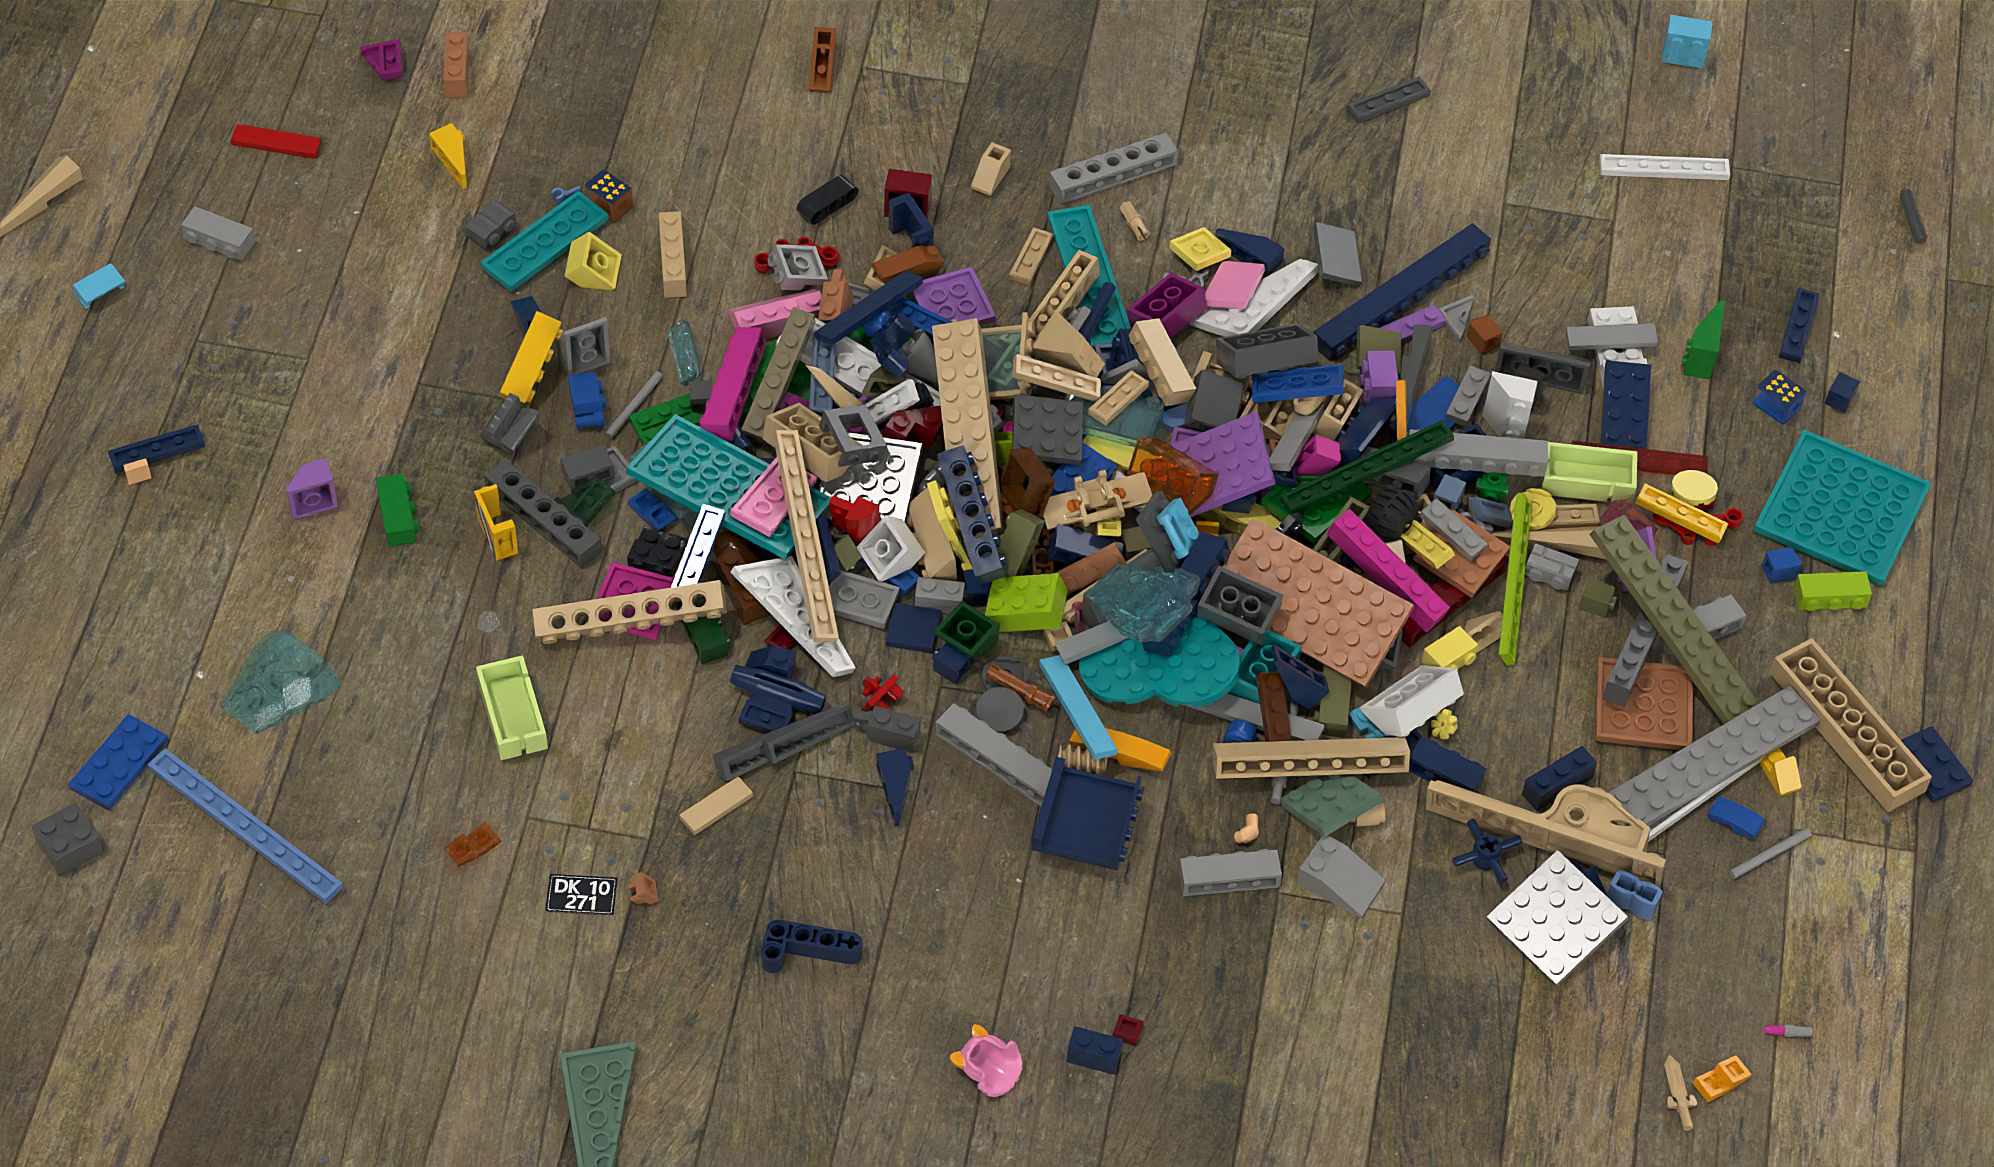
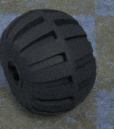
M1399 488L1384 489L1372 501L1366 513L1365 524L1384 543L1398 539L1401 540L1400 536L1409 530L1413 520H1417L1419 513L1418 504L1414 497L1405 490Z

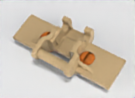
M1106 470L1098 471L1096 479L1082 482L1081 476L1075 477L1073 480L1074 491L1049 498L1043 514L1047 531L1055 529L1058 524L1070 525L1077 522L1087 527L1089 523L1111 517H1124V510L1147 504L1152 497V492L1145 472L1108 482ZM1103 506H1113V508L1105 509L1102 511L1090 514L1086 513V511L1100 508Z

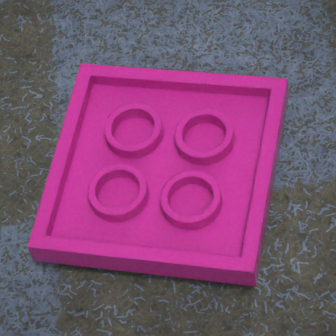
M612 562L596 599L671 588L674 578ZM652 605L648 610V614L657 613L659 606ZM628 609L625 613V618L633 617L635 609ZM604 613L601 620L603 622L609 621L612 613ZM659 623L652 624L648 629L627 628L626 633L657 640L662 626Z

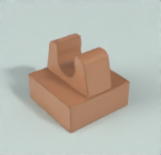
M642 871L633 875L634 881L628 885V889L633 893H637L630 897V900L635 904L647 902L652 905L658 902L659 898L655 880Z

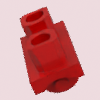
M893 674L882 687L879 686L882 682L880 677L877 676L874 680L868 677L865 678L862 682L864 687L862 695L864 697H868L869 694L873 696L861 708V711H873L874 706L889 709L890 707L881 698L885 695L894 704L903 695V690L896 684L899 678Z

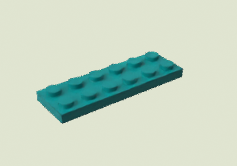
M577 191L480 262L481 268L507 290L513 292L568 251L572 241L587 232L592 233L607 222L609 214L580 191Z

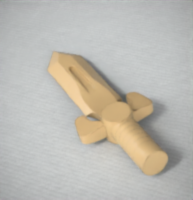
M1669 1054L1664 1064L1672 1097L1669 1096L1667 1099V1107L1669 1109H1676L1679 1112L1683 1130L1690 1131L1694 1127L1689 1108L1696 1107L1697 1101L1693 1095L1689 1096V1101L1685 1098L1688 1094L1680 1064Z

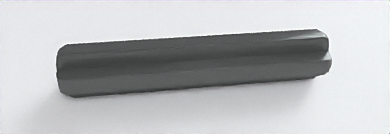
M1903 189L1899 197L1916 243H1924L1928 236L1912 191L1910 189Z

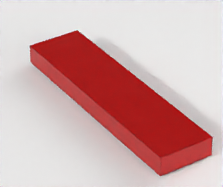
M242 124L236 125L231 137V145L316 159L322 144L319 137Z

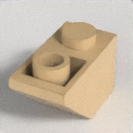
M991 142L980 160L971 188L991 196L1010 168L1011 150Z

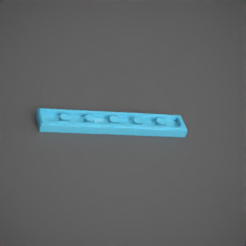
M1060 655L1040 659L1039 667L1093 759L1097 760L1117 755V748L1070 668L1067 664L1063 663Z

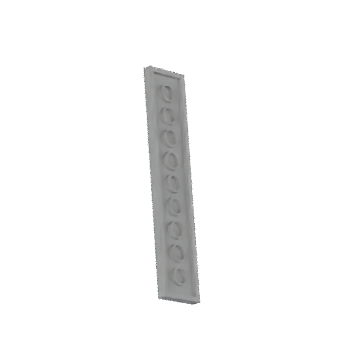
M1788 686L1610 791L1609 794L1622 803L1621 806L1634 818H1639L1647 826H1650L1819 725L1821 719L1791 686Z

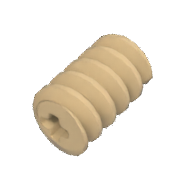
M1070 744L1067 745L1064 751L1060 745L1058 757L1065 758V767L1089 773L1095 772L1098 775L1106 773L1108 757L1094 760L1087 748L1084 753H1081L1080 746H1077L1075 751L1072 752Z

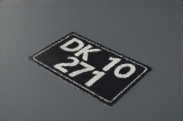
M550 874L545 912L614 915L618 878Z

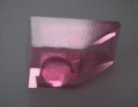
M1627 499L1613 500L1601 516V519L1608 523L1625 514L1636 531L1645 527H1652L1654 536L1658 530Z

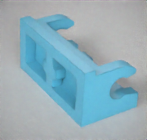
M110 263L73 284V295L85 309H88L90 307L89 304L116 287L120 290L124 288L125 280Z

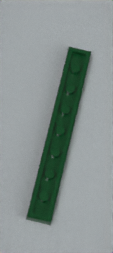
M1441 420L1281 495L1280 501L1289 514L1305 511L1454 441V435L1444 421Z

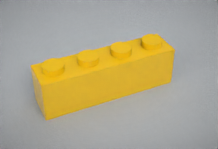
M536 311L501 388L499 397L505 399L511 393L519 397L521 407H524L526 402L531 403L536 392L532 387L535 381L540 383L545 370L541 369L544 361L549 363L554 350L550 349L553 341H559L563 332L560 329L561 321Z

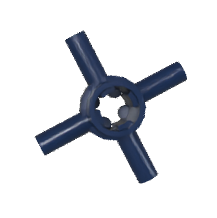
M1475 819L1469 820L1467 826L1476 842L1471 852L1452 858L1453 865L1458 867L1473 861L1476 867L1481 870L1492 869L1500 884L1506 882L1508 877L1501 867L1499 860L1502 851L1522 844L1521 837L1517 835L1500 841L1494 835H1484Z

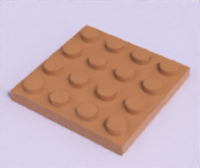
M1598 657L1595 741L1679 751L1692 744L1693 680L1683 666L1645 662L1624 708L1602 699L1607 681L1617 659Z

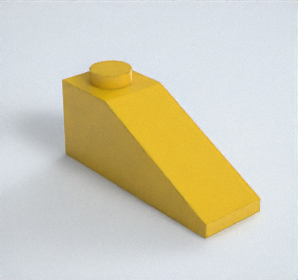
M450 123L429 133L430 147L464 190L467 188L463 145L465 137L460 129L457 130Z

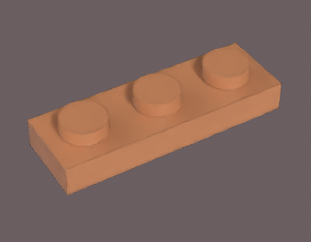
M1114 542L1056 573H1059L1067 587L1068 595L1125 566L1127 563Z

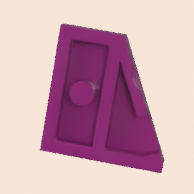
M400 39L360 47L361 54L382 80L403 77L402 44Z

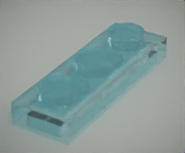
M682 319L668 331V336L680 384L687 387L689 381L696 380L702 375L690 324Z

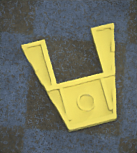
M936 480L927 483L938 521L948 541H951L956 557L960 558L964 571L972 570L968 552L959 537L958 532L961 529L957 517H954L953 513L955 510L951 499L948 497L945 488H941Z

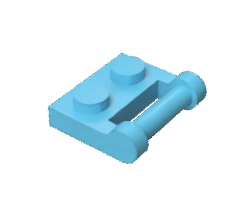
M1177 498L1173 499L1157 516V520L1166 530L1175 548L1174 554L1176 558L1181 559L1190 553L1189 550L1198 539L1199 533L1182 499Z

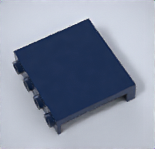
M1056 757L1033 833L1031 850L1118 871L1120 862H1125L1128 848L1124 847L1125 842L1131 841L1133 827H1130L1131 821L1136 822L1139 807H1136V802L1142 801L1145 788L1141 786L1142 777L1138 776L1136 783H1131L1065 767V758Z

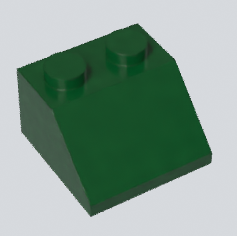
M961 601L933 631V634L968 657L976 658L985 656L999 641L1000 624Z

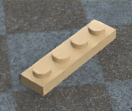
M1018 354L1013 359V378L1095 402L1100 398L1101 379Z

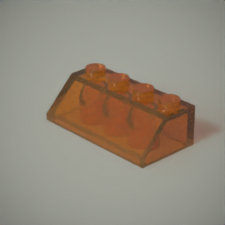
M1138 437L1126 475L1130 476L1145 472L1152 495L1154 492L1162 491L1169 502L1173 499L1181 498L1191 516L1213 495L1219 473L1158 438Z

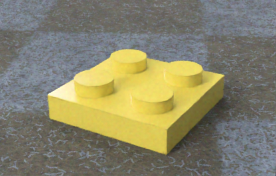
M1205 227L1173 239L1169 244V248L1195 271L1231 257V249Z

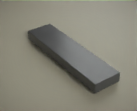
M1419 76L1347 104L1346 110L1358 124L1428 97L1431 90Z

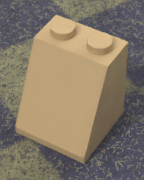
M1058 312L1053 314L1033 346V349L1045 363L1096 378L1105 365L1087 340Z

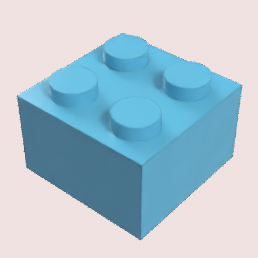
M1670 15L1663 41L1661 62L1703 69L1711 39L1712 21Z

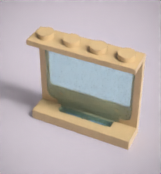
M1027 312L1023 313L1022 325L982 329L990 400L1014 398L1015 394L1027 395V388L1031 387L1030 382L1012 377L1014 357L1018 354L1031 358L1030 352L1034 350L1031 335L1035 334L1034 322L1030 321Z

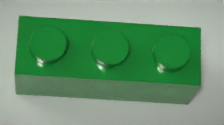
M403 473L376 478L388 547L416 542L415 533L419 532L417 518L412 519L411 515L416 514L414 501L408 499V496L412 495L410 482H405Z

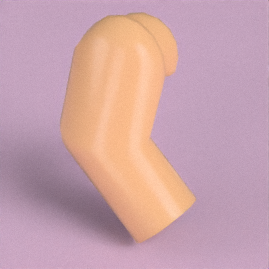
M1248 814L1246 816V826L1234 834L1236 843L1246 844L1258 837L1257 814Z

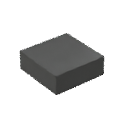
M712 380L689 381L690 404H706L710 400Z

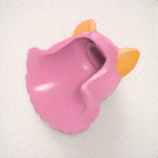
M976 1024L972 1027V1038L964 1045L963 1049L950 1055L951 1062L963 1069L971 1079L979 1082L977 1085L978 1089L986 1093L988 1097H998L1008 1093L1015 1086V1083L1018 1082L1023 1070V1061L1016 1042L1011 1040L1006 1044L1000 1038L989 1035L983 1027Z

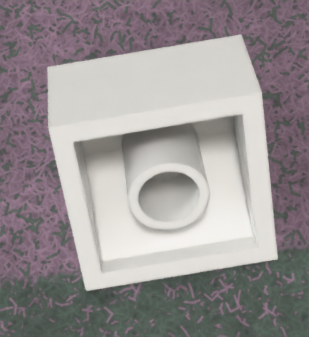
M886 515L856 547L880 582L911 569L925 554L903 519Z

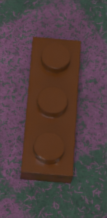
M1259 672L1256 675L1265 740L1266 742L1292 741L1282 677L1280 673Z

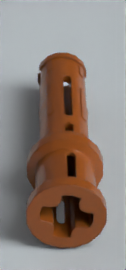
M994 663L991 664L985 677L1015 691L1024 698L1025 703H1032L1043 709L1045 714H1047L1056 698L1055 694H1048L1039 689L1037 684L1031 685Z

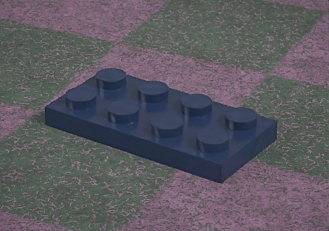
M1606 360L1600 447L1646 451L1651 379L1650 364Z

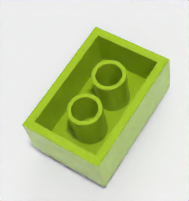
M1059 573L1003 577L992 581L985 616L1000 624L999 632L1060 628L1068 589Z

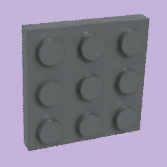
M1015 394L1013 399L1012 449L1031 448L1040 461L1080 465L1082 461L1083 402Z

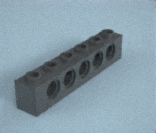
M504 459L484 475L485 486L489 487L496 484L499 500L580 568H583L602 553L601 538L598 533L590 531L580 518L572 516L563 504L559 505L547 491H542L537 487L535 481L525 477L516 465H511Z

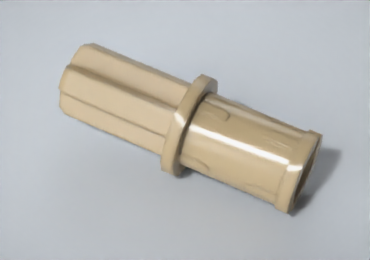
M1130 201L1123 202L1120 210L1127 220L1126 225L1131 227L1138 241L1144 240L1141 232L1148 238L1150 232L1144 225L1142 216L1137 213Z

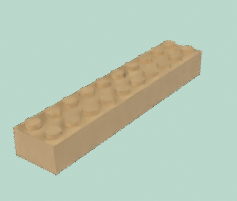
M977 318L932 326L945 448L947 451L964 445L967 453L972 452L976 464L972 466L974 473L978 472L982 483L978 488L980 493H985L988 502L985 510L986 513H991L995 524L991 529L993 534L997 533L998 537H1000L1005 532L982 329ZM960 471L956 476H962L966 471ZM966 491L963 496H969L972 491ZM978 511L970 513L969 517L976 516ZM959 531L960 540L965 545L962 533ZM979 532L975 537H982L985 532Z

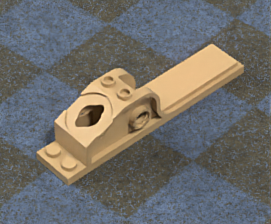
M1431 780L1429 783L1426 810L1466 824L1469 820L1475 819L1481 829L1507 838L1519 835L1522 843L1552 853L1558 850L1566 858L1614 874L1617 871H1625L1633 874L1640 881L1652 883L1657 887H1660L1666 859L1661 858L1656 853H1646L1651 828L1639 818H1634L1621 806L1622 803L1601 788H1591L1585 785L1568 786L1558 793L1554 804L1548 811L1537 814L1439 780L1436 782ZM1620 822L1629 824L1630 826H1623Z

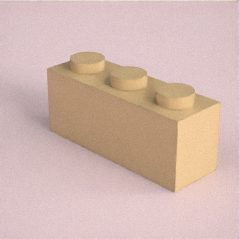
M1344 379V394L1333 396L1312 433L1334 441L1364 390Z

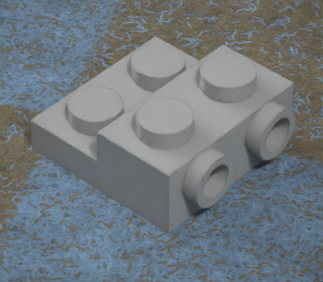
M776 244L768 257L769 266L774 267L775 283L780 284L782 290H802L804 285H823L828 280L816 246Z

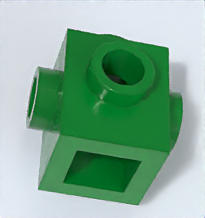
M1483 472L1482 478H1477L1475 491L1479 492L1478 497L1501 503L1502 497H1507L1509 483H1505L1507 474Z

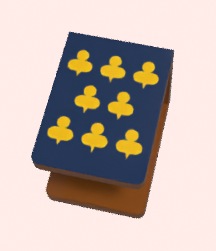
M605 169L601 170L585 184V188L594 194L589 199L609 214V221L615 223L633 208L632 188Z

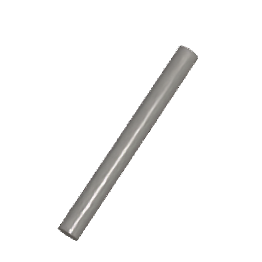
M656 371L606 431L605 436L608 439H613L629 419V415L635 412L663 376L660 372Z
M1805 828L1729 871L1731 878L1736 879L1811 837V831Z

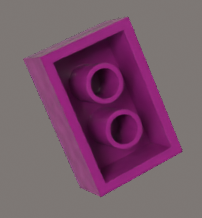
M1169 273L1127 308L1131 330L1137 321L1159 318L1169 338H1173L1207 309L1205 291L1203 287L1176 274Z

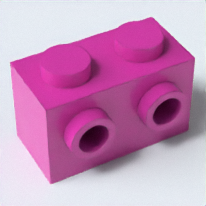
M1315 435L1303 447L1292 466L1296 469V475L1323 476L1328 474L1340 463V445L1338 442Z

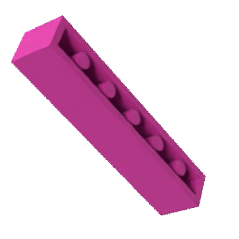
M736 327L733 336L730 337L728 351L724 353L722 367L718 369V378L716 384L712 386V395L710 400L706 402L704 417L700 419L701 428L725 441L733 440L766 347L762 328Z
M1348 509L1334 521L1327 535L1380 587L1413 604L1414 609L1410 617L1426 633L1444 617L1450 607L1351 509Z

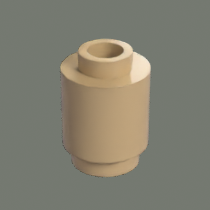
M1378 804L1350 822H1354L1355 827L1373 826L1385 822L1384 804Z

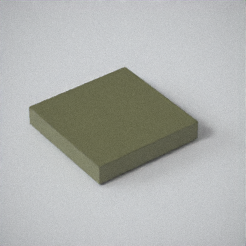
M1359 325L1357 327L1356 369L1362 370V360H1366L1367 351H1394L1397 375H1400L1401 333Z

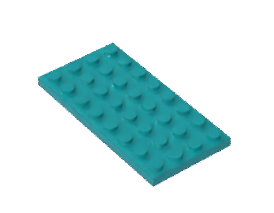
M676 414L627 466V475L700 513L703 504L725 510L726 515L722 526L785 560L795 549L789 515L770 537L730 516L731 509L770 464ZM812 487L810 495L815 520H817L819 516L822 517L829 509L828 502L831 497Z

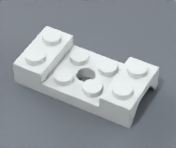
M1634 306L1591 308L1587 319L1589 326L1638 324ZM1641 347L1619 348L1623 351L1622 353H1617L1613 350L1614 348L1594 349L1603 387L1606 360L1647 364V359H1643Z

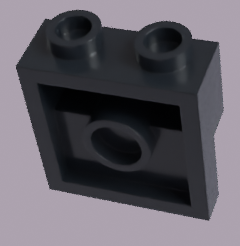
M644 526L639 538L635 539L627 556L628 566L673 578L687 547L688 538Z

